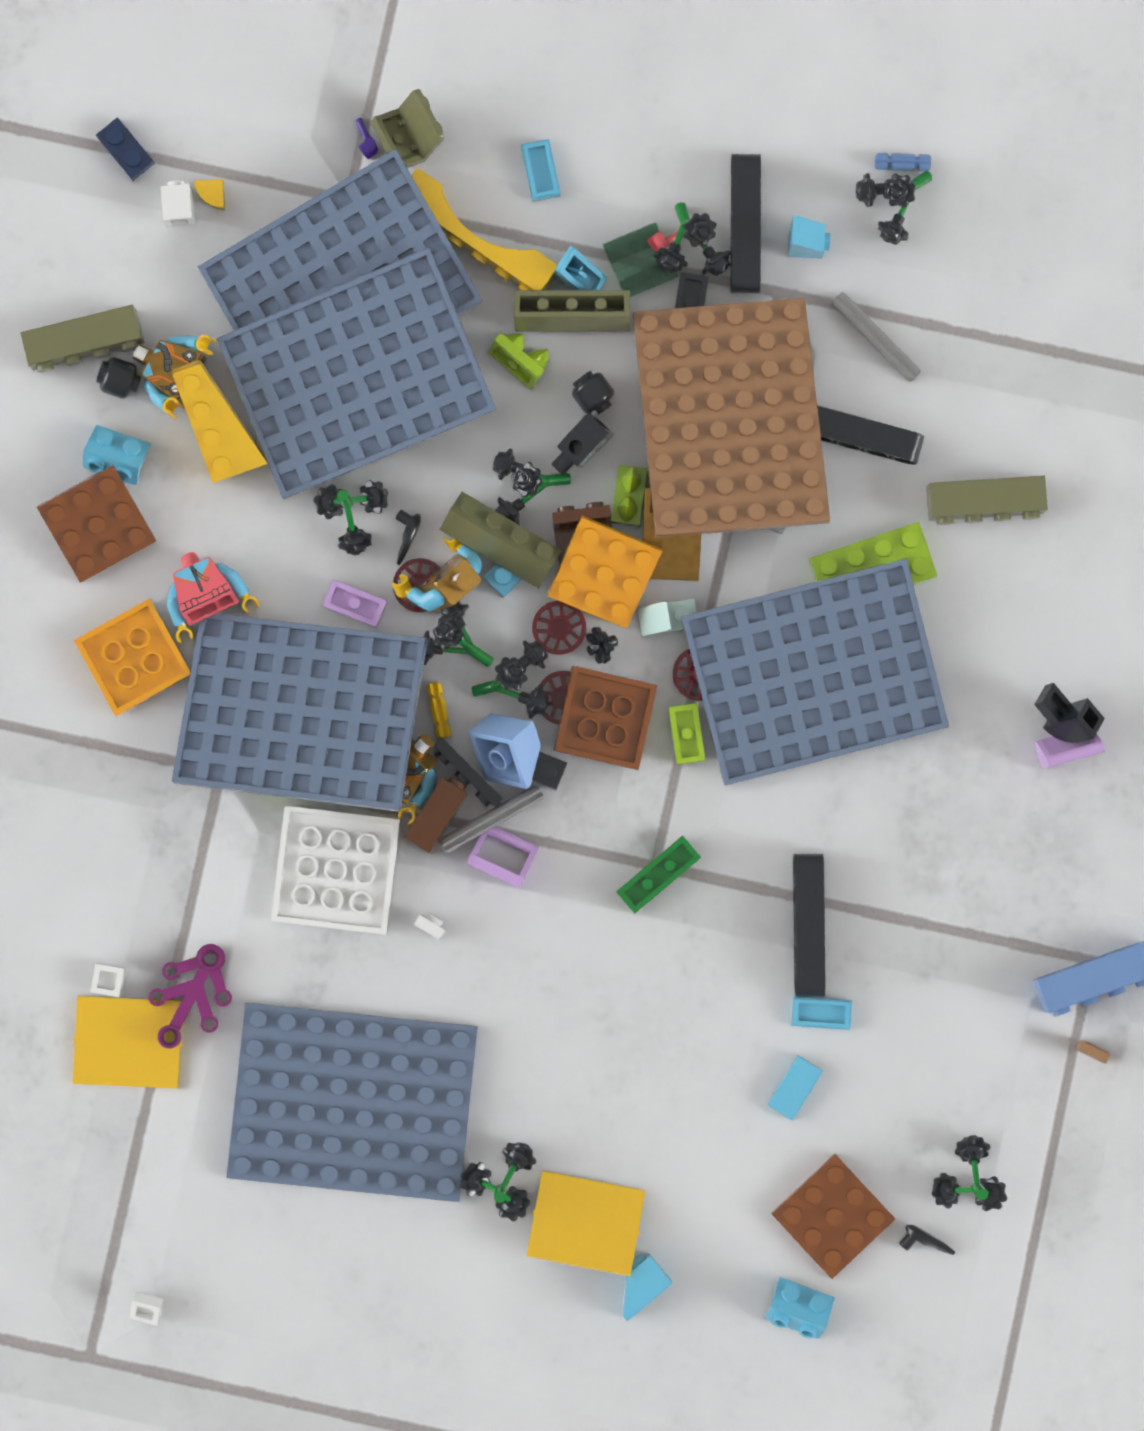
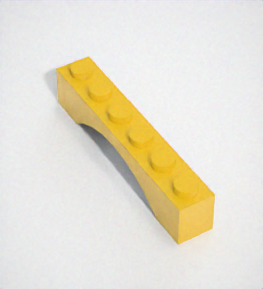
M417 167L412 177L453 246L461 249L462 246L472 252L470 256L481 265L488 263L495 268L493 272L502 280L508 282L511 279L519 285L517 287L518 290L547 289L555 278V269L558 266L555 262L536 249L517 250L503 248L488 243L474 235L462 225L452 212L444 196L441 183Z

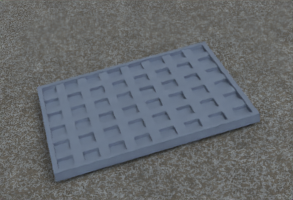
M396 149L198 266L234 331L427 248H430L458 316L483 301Z
M430 248L216 338L284 500L497 410Z
M907 558L681 617L725 786L949 727Z
M214 614L199 621L172 782L182 785L400 812L428 640L424 637L224 614Z
M245 1003L226 1178L459 1202L478 1026Z

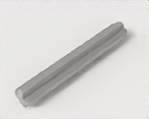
M844 292L840 293L833 300V305L908 381H913L920 374V368Z
M533 785L439 839L441 848L444 852L449 853L543 800L544 796L541 789Z

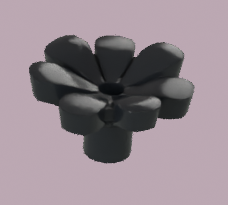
M593 627L591 629L592 633L586 634L587 641L592 644L587 647V652L590 656L596 654L595 660L598 664H605L611 660L610 652L618 645V639L615 635L608 637L607 633L602 631L600 627Z

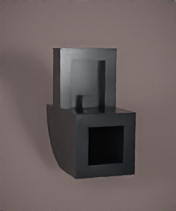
M1055 683L1045 685L1034 704L1047 719L1043 726L1045 731L1065 742L1079 743L1095 738L1105 719L1088 698L1070 703Z

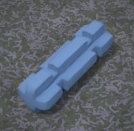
M877 153L875 156V169L887 170V168H891V170L914 171L915 168H918V171H929L931 168V156L929 154H919L916 157L915 154L892 153L891 156H888V153Z

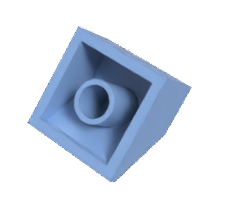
M490 713L468 731L484 780L524 789L529 788L541 748L534 722Z

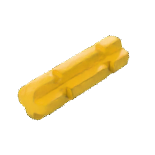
M440 682L429 683L426 689L428 697L431 698L429 703L433 723H436V727H434L436 737L438 739L440 737L448 738L452 735L450 724L447 723L449 718L445 698L442 697V694H444L442 684Z

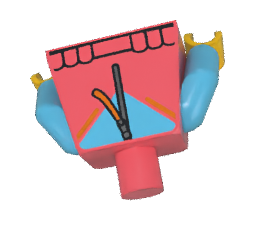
M195 552L186 553L181 557L180 560L184 568L173 574L174 584L170 586L167 599V607L173 624L178 627L176 639L179 643H183L181 637L183 630L189 632L191 640L195 638L194 630L186 626V622L190 626L239 603V597L242 599V609L246 613H250L245 607V602L249 599L254 600L259 608L258 600L253 596H249L247 593L249 591L248 587L234 569L223 563L214 564L210 557L199 561Z

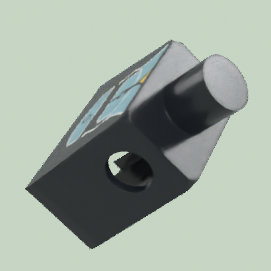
M587 413L558 444L557 447L562 453L551 464L563 476L574 464L577 467H583L614 434L594 414ZM580 441L583 448L579 454H576L574 452V445Z

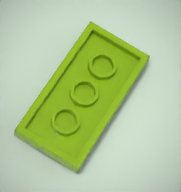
M919 522L809 559L816 581L905 558L908 561L913 585L938 576Z

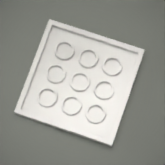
M285 805L271 921L387 935L401 819Z

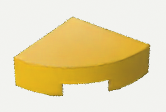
M223 179L194 181L196 191L205 203L213 208L225 210Z

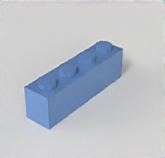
M1144 941L1033 979L1044 1012H1053L1054 1016H1059L1070 1012L1069 1006L1080 1003L1084 1007L1098 1002L1097 996L1108 993V996L1112 997L1126 992L1125 986L1134 983L1136 987L1144 986Z

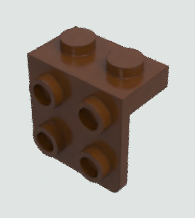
M592 502L586 504V508L575 509L574 506H563L557 508L558 512L552 513L556 547L562 550L558 556L559 565L582 515L612 528L610 505L603 506V502Z

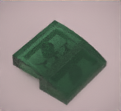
M656 222L602 244L621 290H630V297L679 277L677 272L667 274L663 269H659L658 263H656V259L653 256L655 251L647 242L651 236L659 232Z

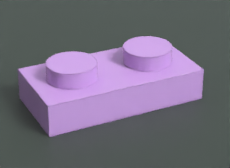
M333 579L322 606L377 628L387 600Z

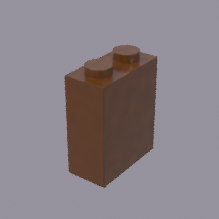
M451 776L448 781L441 778L404 838L432 854L439 843V839L443 837L469 796L464 792L466 786Z

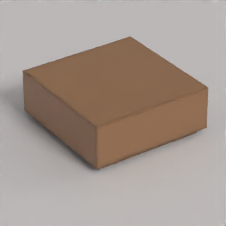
M1079 1040L1075 1050L1104 1064L1107 1063L1110 1057L1109 1052L1084 1040Z

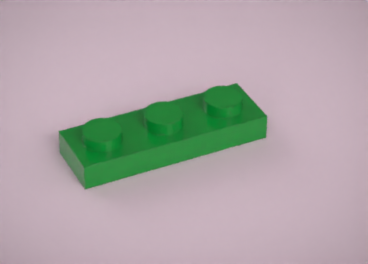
M682 835L618 889L616 893L635 914L696 863L701 856Z

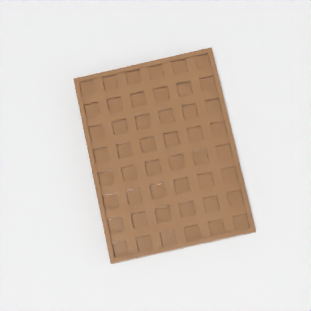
M805 298L633 312L655 538L829 523L830 513Z

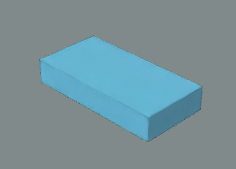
M549 139L521 144L532 202L560 197Z
M793 996L791 1026L850 1030L852 1001Z
M797 1055L767 1105L793 1121L823 1071Z

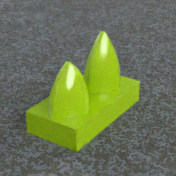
M500 333L494 339L487 353L531 390L538 383L546 369L549 360V350L538 349L526 354L523 352V334L512 333L504 335Z
M619 465L611 523L640 526L647 468Z

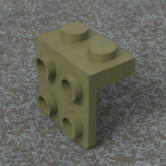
M420 89L413 90L398 109L375 116L370 121L386 153L388 154L396 149L407 168L425 162L444 140L442 126L436 121L430 109L429 101Z

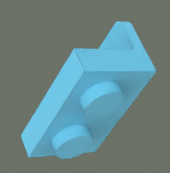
M96 425L83 451V467L98 473L114 465L124 483L137 485L140 469L150 451L151 443Z
M780 1277L765 1319L771 1321L777 1327L798 1331L800 1335L806 1338L819 1339L827 1327L835 1297Z

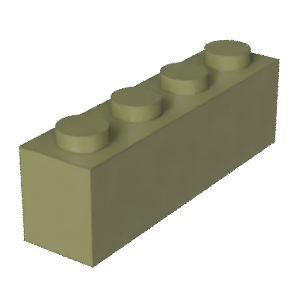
M630 290L514 291L515 332H630Z
M133 304L20 332L28 366L33 371L37 370L38 373L55 369L54 365L65 363L66 366L76 365L83 362L82 358L93 356L94 359L105 358L111 355L110 351L121 349L122 352L136 350L139 344L145 343L137 310Z
M1045 475L929 483L926 486L929 521H936V525L954 524V519H965V523L983 522V517H994V521L997 522L1009 521L1011 516L1022 515L1023 520L1040 518V514L1048 510Z
M463 491L449 510L439 529L538 589L562 551Z

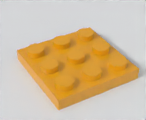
M582 515L549 587L547 596L627 629L661 556L662 549Z
M150 598L74 640L116 717L190 677L191 670Z

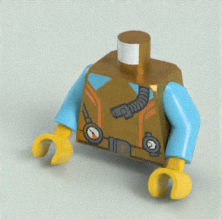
M206 334L200 337L188 335L170 337L166 341L159 340L154 350L139 344L133 354V360L145 365L141 376L145 380L144 388L153 404L164 410L173 419L177 418L173 414L174 410L177 407L182 409L185 407L172 371L175 368L201 360L203 365L205 364L207 358L203 353L212 356L213 352L208 350V346L212 342L217 343V340Z
M446 537L443 538L451 552H457V554L418 587L412 588L408 577L404 574L399 575L400 584L391 582L396 595L400 598L408 596L410 601L421 608L434 612L452 607L482 581L478 575L482 569V561L471 548L456 539L447 540Z
M421 734L416 741L412 738L402 798V803L405 806L409 803L411 805L410 807L402 808L398 813L399 820L404 813H412V819L408 822V826L413 824L417 818V810H422L435 789L436 773L433 769L437 762L428 753L435 743L426 734Z

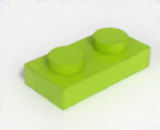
M698 704L668 707L676 765L706 761Z

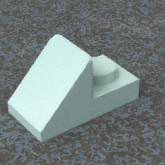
M695 599L669 603L664 601L637 608L642 637L683 631L684 627L681 617L697 613Z

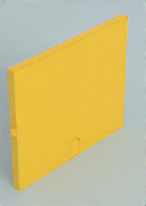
M77 996L76 1031L73 1038L75 1043L73 1084L178 1089L182 1042L180 1041L174 1048H164L158 1042V1032L162 1027L170 1024L181 1001L166 1000L163 1005L154 1006L149 1002V999ZM152 999L155 1003H160V1002L162 1001V1000ZM167 1031L164 1039L167 1042H173L175 1040V1033Z
M542 1171L536 1206L532 1212L533 1222L526 1257L630 1277L637 1237L640 1235L639 1225L645 1190Z

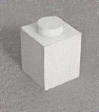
M181 180L168 182L167 186H160L163 221L166 226L195 224L193 191L190 184H185Z

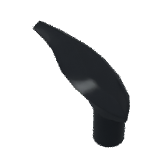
M400 510L396 515V520L406 525L397 557V565H400L405 558L421 523L420 514L411 516L403 510Z
M906 1225L905 1229L908 1233L899 1242L907 1251L916 1241H919L923 1245L934 1247L944 1253L955 1254V1251L948 1245L914 1225Z

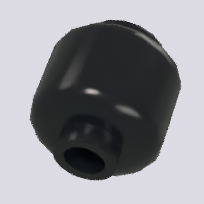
M111 357L107 362H102L96 382L100 383L102 392L125 399L130 394V391L136 393L141 376L136 375L137 367L135 364L117 357Z
M590 370L573 383L575 388L572 391V397L584 413L596 411L599 415L612 406L609 400L614 396V389L602 373L596 372L593 374Z

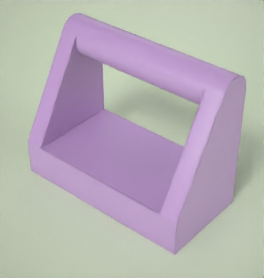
M1097 734L1095 738L1079 743L1065 742L1053 736L1034 742L1042 769L1105 752L1103 742Z
M495 826L479 836L466 864L520 889L539 846ZM487 835L529 854L519 875L478 856Z

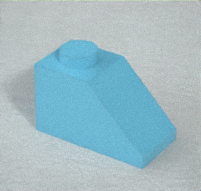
M793 216L789 227L788 257L822 259L824 250L829 251L830 233H825L826 224L801 216Z
M650 1253L645 1257L642 1254L635 1257L631 1276H626L623 1317L626 1321L630 1320L673 1284L672 1280Z

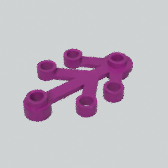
M206 944L198 950L195 958L176 964L170 962L164 965L162 974L168 980L176 979L180 973L198 969L193 980L165 989L156 988L149 993V1002L154 1006H161L166 1000L185 995L170 1024L162 1027L158 1032V1042L164 1048H174L180 1043V1029L195 1000L202 1018V1030L211 1033L217 1029L218 1020L212 1014L203 985L210 974L216 991L214 995L215 1003L222 1007L230 1004L232 995L226 990L220 970L225 963V954L219 946ZM208 953H214L216 955L215 963H206L205 956ZM171 965L177 969V973L173 977L167 976L165 972L166 968ZM154 992L162 993L163 1000L160 1003H155L152 1000ZM221 992H226L229 999L226 1003L222 1004L218 1001L217 996ZM207 1018H212L215 1021L213 1029L208 1030L204 1027V1021ZM167 1031L175 1033V1040L173 1042H167L164 1039Z

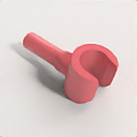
M659 231L651 236L647 242L655 252H658L660 248L668 247L675 240L678 232L665 237Z

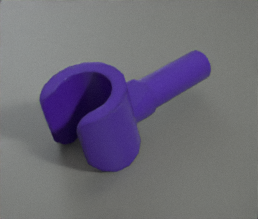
M358 118L356 123L362 138L365 140L358 147L363 155L370 159L378 152V147L375 140L368 133L363 119Z

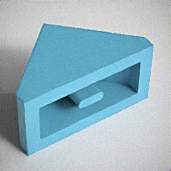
M572 246L568 248L555 269V279L573 290H600L608 278Z

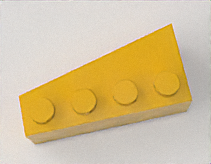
M201 360L173 369V378L212 482L215 483L268 464L264 453L237 416V413L229 404Z

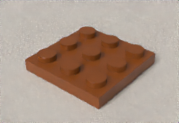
M114 465L107 467L37 506L40 515L80 583L156 542V538Z
M572 666L553 751L639 770L657 685Z
M836 1154L831 1156L771 1213L831 1279L895 1220L893 1215Z

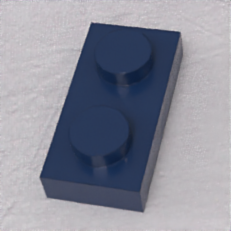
M118 117L96 134L98 140L132 181L155 164Z

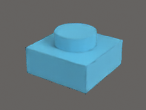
M495 564L483 576L503 598L522 580L498 564Z

